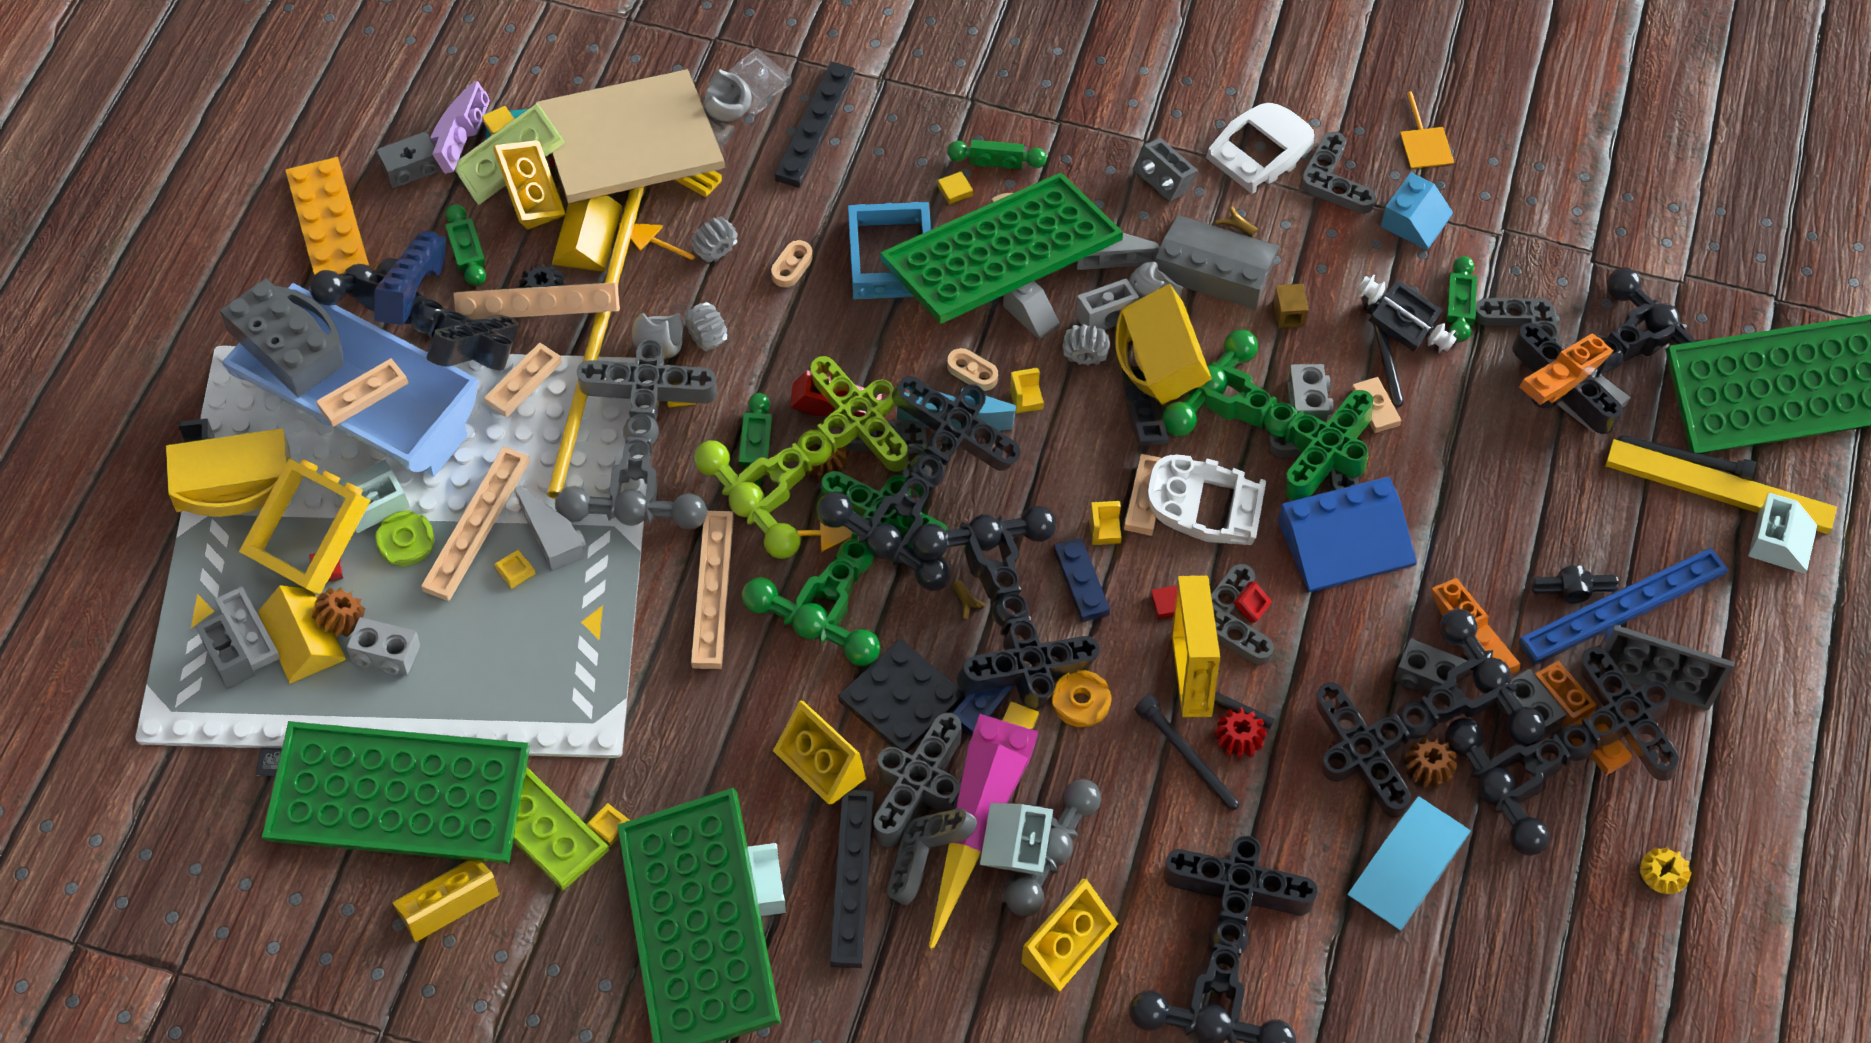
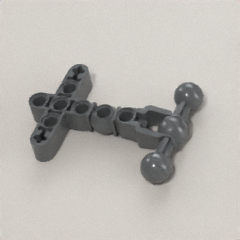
M651 339L645 340L638 345L635 363L596 360L582 362L577 369L579 386L582 393L593 397L630 399V418L627 419L623 427V437L626 444L620 464L612 468L610 498L592 497L582 487L568 486L562 489L555 499L556 511L570 522L581 521L588 514H604L609 521L616 517L622 524L628 526L639 525L645 519L651 524L654 518L673 519L680 528L686 530L698 528L704 523L708 513L705 502L698 495L687 493L680 495L674 502L656 501L658 483L656 471L652 467L651 455L653 454L652 445L655 444L659 435V426L656 419L660 401L701 404L712 402L717 396L714 372L704 367L664 365L662 347L660 343ZM649 356L655 357L653 359H646ZM616 379H624L621 382L615 381ZM647 380L652 381L651 383H648V384L643 383L644 381H647ZM674 382L680 383L679 385H670ZM642 405H649L647 408H639ZM638 430H646L644 433H636ZM635 455H643L639 459L632 458ZM630 478L634 481L643 479L644 483L647 484L646 497L640 491L634 489L621 492V486L623 483L629 482Z
M943 713L939 715L913 756L895 747H887L879 753L878 776L883 783L892 787L874 818V835L877 843L881 846L892 847L899 843L906 826L915 818L923 803L942 812L956 809L962 781L958 783L954 776L944 771L961 742V721L955 714ZM930 753H936L939 756L936 758H930L927 755ZM888 764H896V765H897L896 768H892V769L887 768V767H885V766L888 765ZM915 777H922L925 780L921 782H915L912 779ZM1083 778L1073 780L1065 788L1063 803L1066 809L1058 822L1056 818L1052 817L1042 876L1027 873L1026 877L1015 879L1008 885L1005 892V903L1015 915L1028 917L1041 909L1044 902V891L1041 886L1049 873H1058L1056 866L1063 865L1070 859L1073 852L1072 840L1078 838V834L1074 829L1080 819L1093 815L1099 809L1102 801L1101 792L1098 786L1091 780ZM942 790L950 791L951 794L941 795L938 792ZM900 801H907L910 803L907 806L897 805V803Z

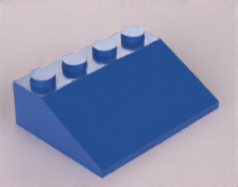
M1390 477L1283 503L1281 506L1278 524L1308 593L1417 564L1401 501Z

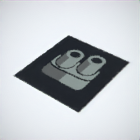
M260 748L256 776H276L282 749Z

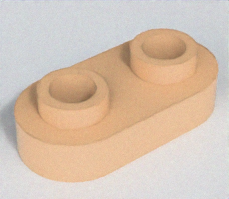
M797 240L787 245L771 268L772 280L777 286L790 287L799 280L812 262V247L810 244Z
M963 348L955 349L948 355L947 368L953 376L969 385L980 386L984 391L991 390L996 386L998 370L992 363Z

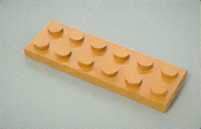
M338 157L285 169L314 275L322 270H330L342 274L347 268L358 263L369 266Z

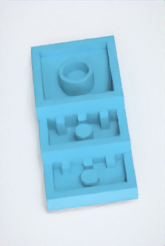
M941 393L954 402L956 397ZM964 396L968 405L976 406L975 400L972 397ZM986 396L985 404L977 417L998 431L1012 430L1016 405ZM919 397L916 403L919 404L923 398ZM926 403V408L929 412L937 413L936 406ZM897 407V420L919 421ZM950 419L951 425L954 428L962 429L961 423L958 420Z
M1418 796L1348 893V896L1402 931L1416 908L1420 906L1435 882L1439 880L1471 830Z

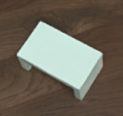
M772 843L748 847L760 915L786 913L777 844Z

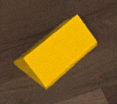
M539 141L495 145L493 147L519 222L527 230L563 217L566 214Z
M608 195L568 203L552 264L606 272L623 209L622 205Z
M279 585L257 613L279 653V662L289 684L346 661L334 634L331 632L324 634L323 627L315 626L316 621L311 617L314 603L317 599L315 592L301 587Z
M799 701L773 752L828 804H833L866 779L861 756L855 748L804 701Z
M467 860L392 903L412 938L417 942L499 896V892L492 872L482 861Z
M1082 879L1023 946L1021 963L1059 992L1118 925L1087 879Z

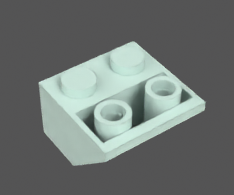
M385 460L339 481V484L344 487L347 482L363 490L361 496L371 500L355 529L357 533L382 522L391 514L410 508L401 485ZM337 494L339 500L343 504L345 497Z
M1768 493L1758 513L1748 556L1806 574L1817 524L1798 501Z
M990 803L980 865L1042 876L1053 809L1024 804Z

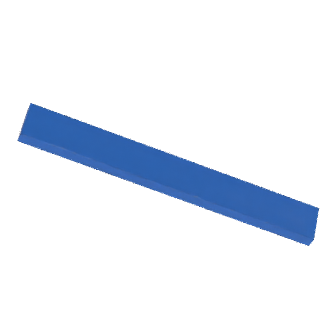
M1709 548L1520 637L1518 643L1531 662L1536 665L1606 632L1614 625H1621L1726 575L1728 568L1715 551Z

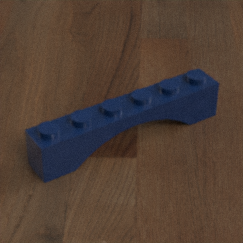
M422 232L416 236L375 289L374 321L398 325L404 324L410 316L417 289L424 275L438 277L445 268L446 237L437 236L435 232Z

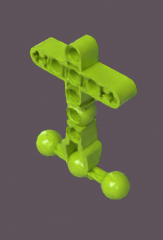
M820 356L811 364L813 383L835 408V411L825 419L823 425H817L818 430H810L803 433L797 445L793 443L792 448H786L770 459L758 458L740 473L739 477L728 465L730 461L729 451L720 442L708 440L701 443L695 450L694 464L697 470L706 476H716L724 485L722 494L729 495L728 501L731 510L740 517H748L747 524L756 523L765 534L763 539L764 547L772 557L776 559L792 557L799 548L800 535L791 525L777 523L770 512L789 499V490L805 476L807 470L810 472L812 471V466L826 463L832 451L834 453L837 452V448L846 446L859 436L890 471H901L908 465L909 457L905 441L884 418L895 406L892 400L894 388L887 380H876L860 391L830 357ZM825 374H829V375H830V379H831L830 383H829V378H828ZM841 390L849 392L844 397H839L835 395L837 392ZM883 393L888 395V397L884 400H878L875 398L877 395ZM859 410L866 412L862 417H855L853 415ZM836 427L844 429L840 434L831 433V430ZM874 431L884 432L881 437L875 438L871 436ZM813 444H818L821 446V448L817 451L808 450V448ZM889 445H890L891 450H892L893 453H894V454H892V455H890V450H889V447H888ZM791 461L799 463L797 467L792 469L785 467ZM764 475H768L773 483L779 485L766 497L762 489L753 483Z

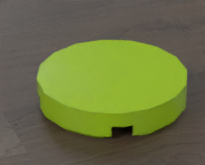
M407 510L396 512L386 517L375 534L376 547L382 558L392 565L402 567L415 565L423 561L432 551L435 542L433 527L428 519L423 515L420 516L413 511Z

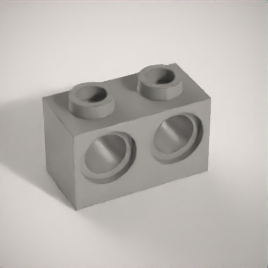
M1324 364L1290 365L1287 378L1290 405L1297 410V413L1302 411L1304 414L1312 415L1327 422L1328 415L1333 414V400L1328 398L1327 392L1330 391V376L1325 375Z
M361 617L347 645L351 662L362 668L370 666L382 669L385 673L391 675L402 674L408 676L420 648V642L415 630ZM367 644H373L370 647H364ZM395 651H401L398 654H392Z

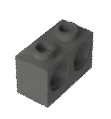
M1161 138L1143 146L1132 168L1143 180L1152 185L1161 196L1169 201L1186 194L1198 171Z
M224 613L195 626L206 651L227 689L255 676L250 662Z
M1410 638L1394 681L1407 689H1416L1429 695L1434 689L1445 682L1439 676L1447 679L1448 672L1467 660ZM1410 665L1417 666L1420 669H1414Z
M1528 669L1512 678L1510 683L1517 685L1514 693L1524 698H1518L1523 707L1536 709L1543 716L1545 732L1541 739L1560 729L1567 714L1535 674ZM1497 701V704H1498L1500 710H1501L1503 713L1506 714V712L1504 711V709L1501 707V705H1500L1499 702Z

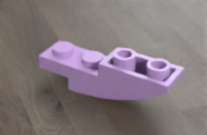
M478 81L471 83L452 102L440 118L430 137L435 145L432 155L445 174L454 172L467 137L477 135L482 122V115L485 114L489 105L488 94L482 89Z

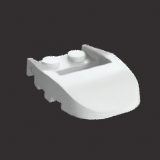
M1273 103L1260 104L1229 123L1209 147L1206 159L1253 194L1256 192L1257 185L1264 181L1270 184L1276 181L1283 172H1290L1296 168V163L1301 157L1305 158L1313 147L1314 131L1309 124L1287 108ZM1248 122L1285 150L1265 168L1229 141V137L1238 132Z
M1169 455L1161 458L1153 467L1147 491L1148 502L1158 520L1186 535L1206 542L1252 545L1257 535L1266 481L1261 479L1259 484L1244 478L1245 472L1235 468L1231 471L1218 466V461L1211 459L1200 462L1193 461L1191 456ZM1204 482L1234 489L1227 529L1222 528L1220 531L1205 528L1206 526L1196 523Z

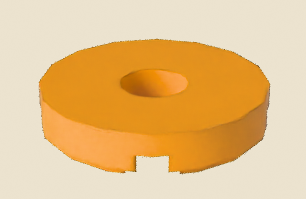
M1077 670V673L1070 674L1069 672L1064 674L1055 683L1052 693V707L1057 716L1066 724L1075 727H1090L1100 723L1108 715L1112 701L1108 689L1109 686L1096 673ZM1078 693H1083L1090 700L1086 703H1078L1073 697Z

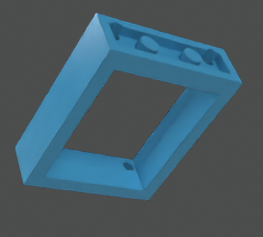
M929 202L848 205L853 299L914 297L893 273L860 274L858 226L921 223L923 234L931 230Z

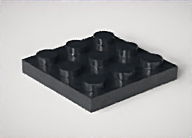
M901 639L838 695V701L891 747L898 748L906 753L925 737L939 715L950 713L965 699V692Z

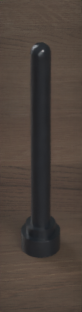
M1363 295L1361 297L1363 308L1372 316L1380 304L1378 302L1380 299L1376 303L1368 305L1369 298ZM1373 324L1393 405L1401 407L1404 404L1387 333Z
M1621 435L1617 439L1701 466L1734 473V476L1750 481L1756 466V461L1748 459L1732 462Z
M1153 694L1144 697L1135 706L1134 710L1142 719H1147L1148 722L1152 721L1230 810H1237L1239 808V801L1161 714L1160 702Z

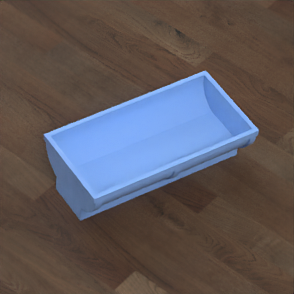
M294 283L289 287V289L298 291L313 299L310 291ZM319 304L329 314L337 328L343 349L344 365L299 398L240 343L222 361L223 367L234 377L247 380L313 415L317 421L325 425H331L319 410L316 401L392 358L406 375L408 384L334 427L401 462L405 468L413 472L423 471L435 477L468 437L465 423L473 409L477 385L479 384L478 378L454 366L444 367L431 363L426 358L427 352L337 305L327 306ZM301 307L316 320L326 334L331 332L328 325L318 315Z

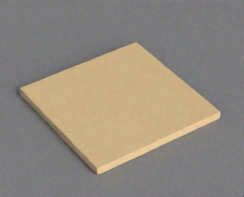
M688 69L536 102L565 141L563 145L552 152V156L568 203L725 168L724 158Z

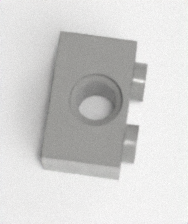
M1127 278L1078 295L1076 318L1081 326L1083 324L1087 326L1095 325L1096 328L1104 330L1117 326L1121 309L1139 300V296Z

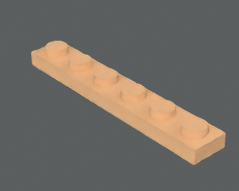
M617 282L454 293L455 312L472 320L495 315L527 317L620 310Z
M504 446L501 448L421 585L423 592L445 601H450L530 462L528 455Z
M707 511L702 532L691 664L692 668L722 669L734 515L733 511Z

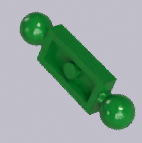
M957 140L951 142L947 148V154L951 160L959 162L966 157H970V165L982 167L1022 169L1023 162H1027L1032 168H1041L1047 161V155L1043 149L1034 147L1028 152H1024V144L971 140V147H967L964 142Z
M451 204L445 211V217L449 222L445 226L459 272L465 271L464 278L469 285L480 286L486 280V272L481 267L485 266L486 263L472 218L466 219L467 212L462 205Z
M1460 256L1453 262L1454 273L1450 272L1448 279L1446 322L1452 323L1449 333L1455 330L1453 336L1457 338L1456 342H1464L1471 335L1470 325H1474L1477 296V276L1471 275L1474 271V262L1470 257Z
M755 393L749 398L748 408L752 413L744 412L739 467L748 468L758 458H769L772 414H765L770 408V400L763 393ZM763 476L753 483L760 487L763 483Z

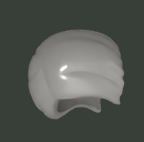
M718 69L713 74L703 101L704 111L716 120L725 122L737 120L742 117L751 105L750 88L737 75Z
M1156 262L1142 264L1134 270L1129 278V283L1138 294L1139 299L1168 284H1171L1178 296L1181 297L1183 287L1159 271Z
M644 313L639 314L634 320L631 331L635 348L637 349L641 342L651 339L660 343L663 359L677 355L682 346L684 329L680 314L651 316L648 318Z

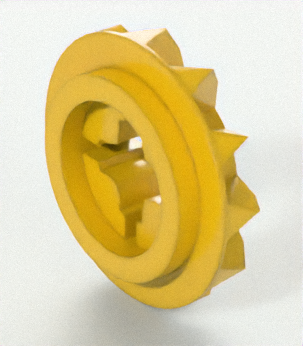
M1668 846L1663 849L1653 848L1645 854L1640 864L1641 876L1645 883L1651 889L1663 894H1675L1682 891L1687 886L1692 873L1688 867L1689 861H1685L1681 857L1680 851L1674 852L1669 850ZM1671 863V873L1668 872L1660 877L1662 866Z

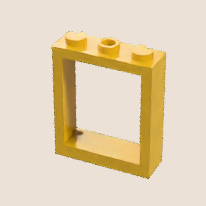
M289 458L239 552L298 585L321 594L371 500L361 496L363 490L349 482L346 483L345 487L339 484L340 477L326 470L323 474L316 472L319 466L303 458L300 463ZM304 476L345 497L306 573L264 550Z
M1178 576L1171 638L1182 717H1212L1220 652L1208 576Z

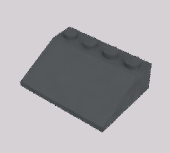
M1178 215L1163 239L1155 262L1158 265L1159 271L1184 288L1256 310L1280 246Z
M1617 625L1612 626L1606 631L1600 643V648L1608 652L1630 685L1639 688L1651 681H1661L1669 687L1670 698L1708 710L1711 708L1735 662Z

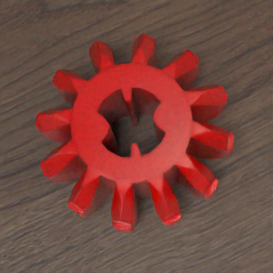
M1241 707L1236 714L1229 709L1225 717L1221 716L1218 719V727L1215 728L1214 736L1218 739V749L1227 748L1225 753L1227 757L1232 753H1236L1238 760L1243 758L1244 753L1252 758L1255 755V751H1260L1263 748V740L1267 735L1266 729H1263V719H1254V710L1249 714H1244V710Z

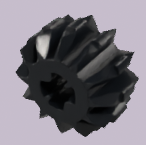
M543 263L539 268L531 265L530 272L523 271L522 279L519 280V288L566 286L561 271H556L554 265L546 268Z

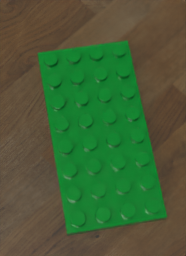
M1060 172L880 252L882 263L928 312L942 324L1122 241L1123 231Z
M1871 314L1671 345L1665 348L1689 451L1706 454L1871 427Z
M288 721L262 838L269 842L509 864L530 745L527 742Z
M730 788L618 824L653 1043H719L781 1024L736 790Z

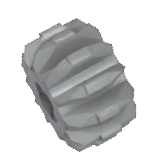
M721 216L716 219L713 217L707 223L703 222V225L696 229L697 233L691 237L693 250L708 263L713 260L716 262L720 257H725L726 253L732 251V246L737 243L736 238L738 234L733 225Z
M708 302L700 303L685 313V325L689 330L688 333L691 335L692 341H695L700 349L702 348L704 351L713 350L727 340L725 320L722 319L720 312H717L714 305Z
M1074 325L1072 329L1066 330L1063 341L1064 356L1068 357L1070 362H1077V365L1086 364L1089 366L1092 363L1100 364V361L1106 360L1110 347L1109 335L1105 333L1104 329L1096 328L1095 325Z

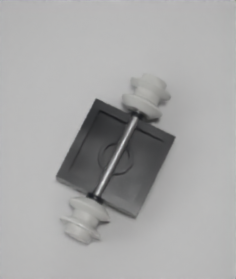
M1375 275L1371 279L1367 276L1363 279L1356 289L1361 292L1358 298L1363 295L1368 297V305L1376 303L1380 299L1378 301L1380 304L1368 320L1413 352L1425 335L1429 336L1428 346L1433 344L1439 346L1438 353L1442 350L1449 351L1457 339L1453 336L1455 330L1450 333L1444 330L1445 323L1437 325L1435 329L1433 326L1442 309L1398 279L1388 293L1384 294L1382 293L1385 290V282L1380 284L1374 282Z

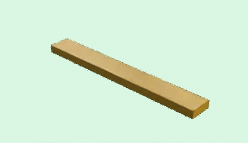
M1613 439L1606 467L1759 513L1768 493L1776 494L1798 501L1817 524L1816 531L1830 534L1832 530L1836 506L1742 479Z

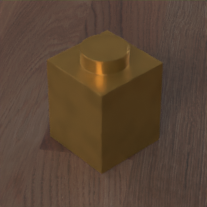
M1291 283L1276 285L1273 305L1278 328L1305 326L1309 310L1304 285Z

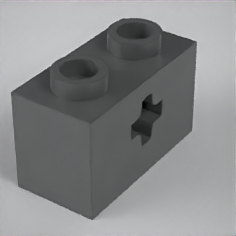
M426 131L376 149L380 167L391 188L408 184L411 181L441 171L440 165L432 155L435 147Z

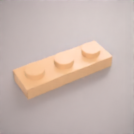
M539 343L484 397L485 404L507 418L562 363L561 356Z
M390 358L317 400L316 403L319 410L334 427L407 385L408 380L393 359Z
M1145 454L1140 456L1124 530L1153 535L1156 516L1150 508L1147 491L1153 467L1161 459L1160 457Z

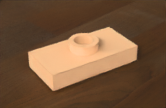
M1378 377L1352 385V392L1365 390L1373 396L1372 418L1369 424L1374 433L1400 426L1402 420Z

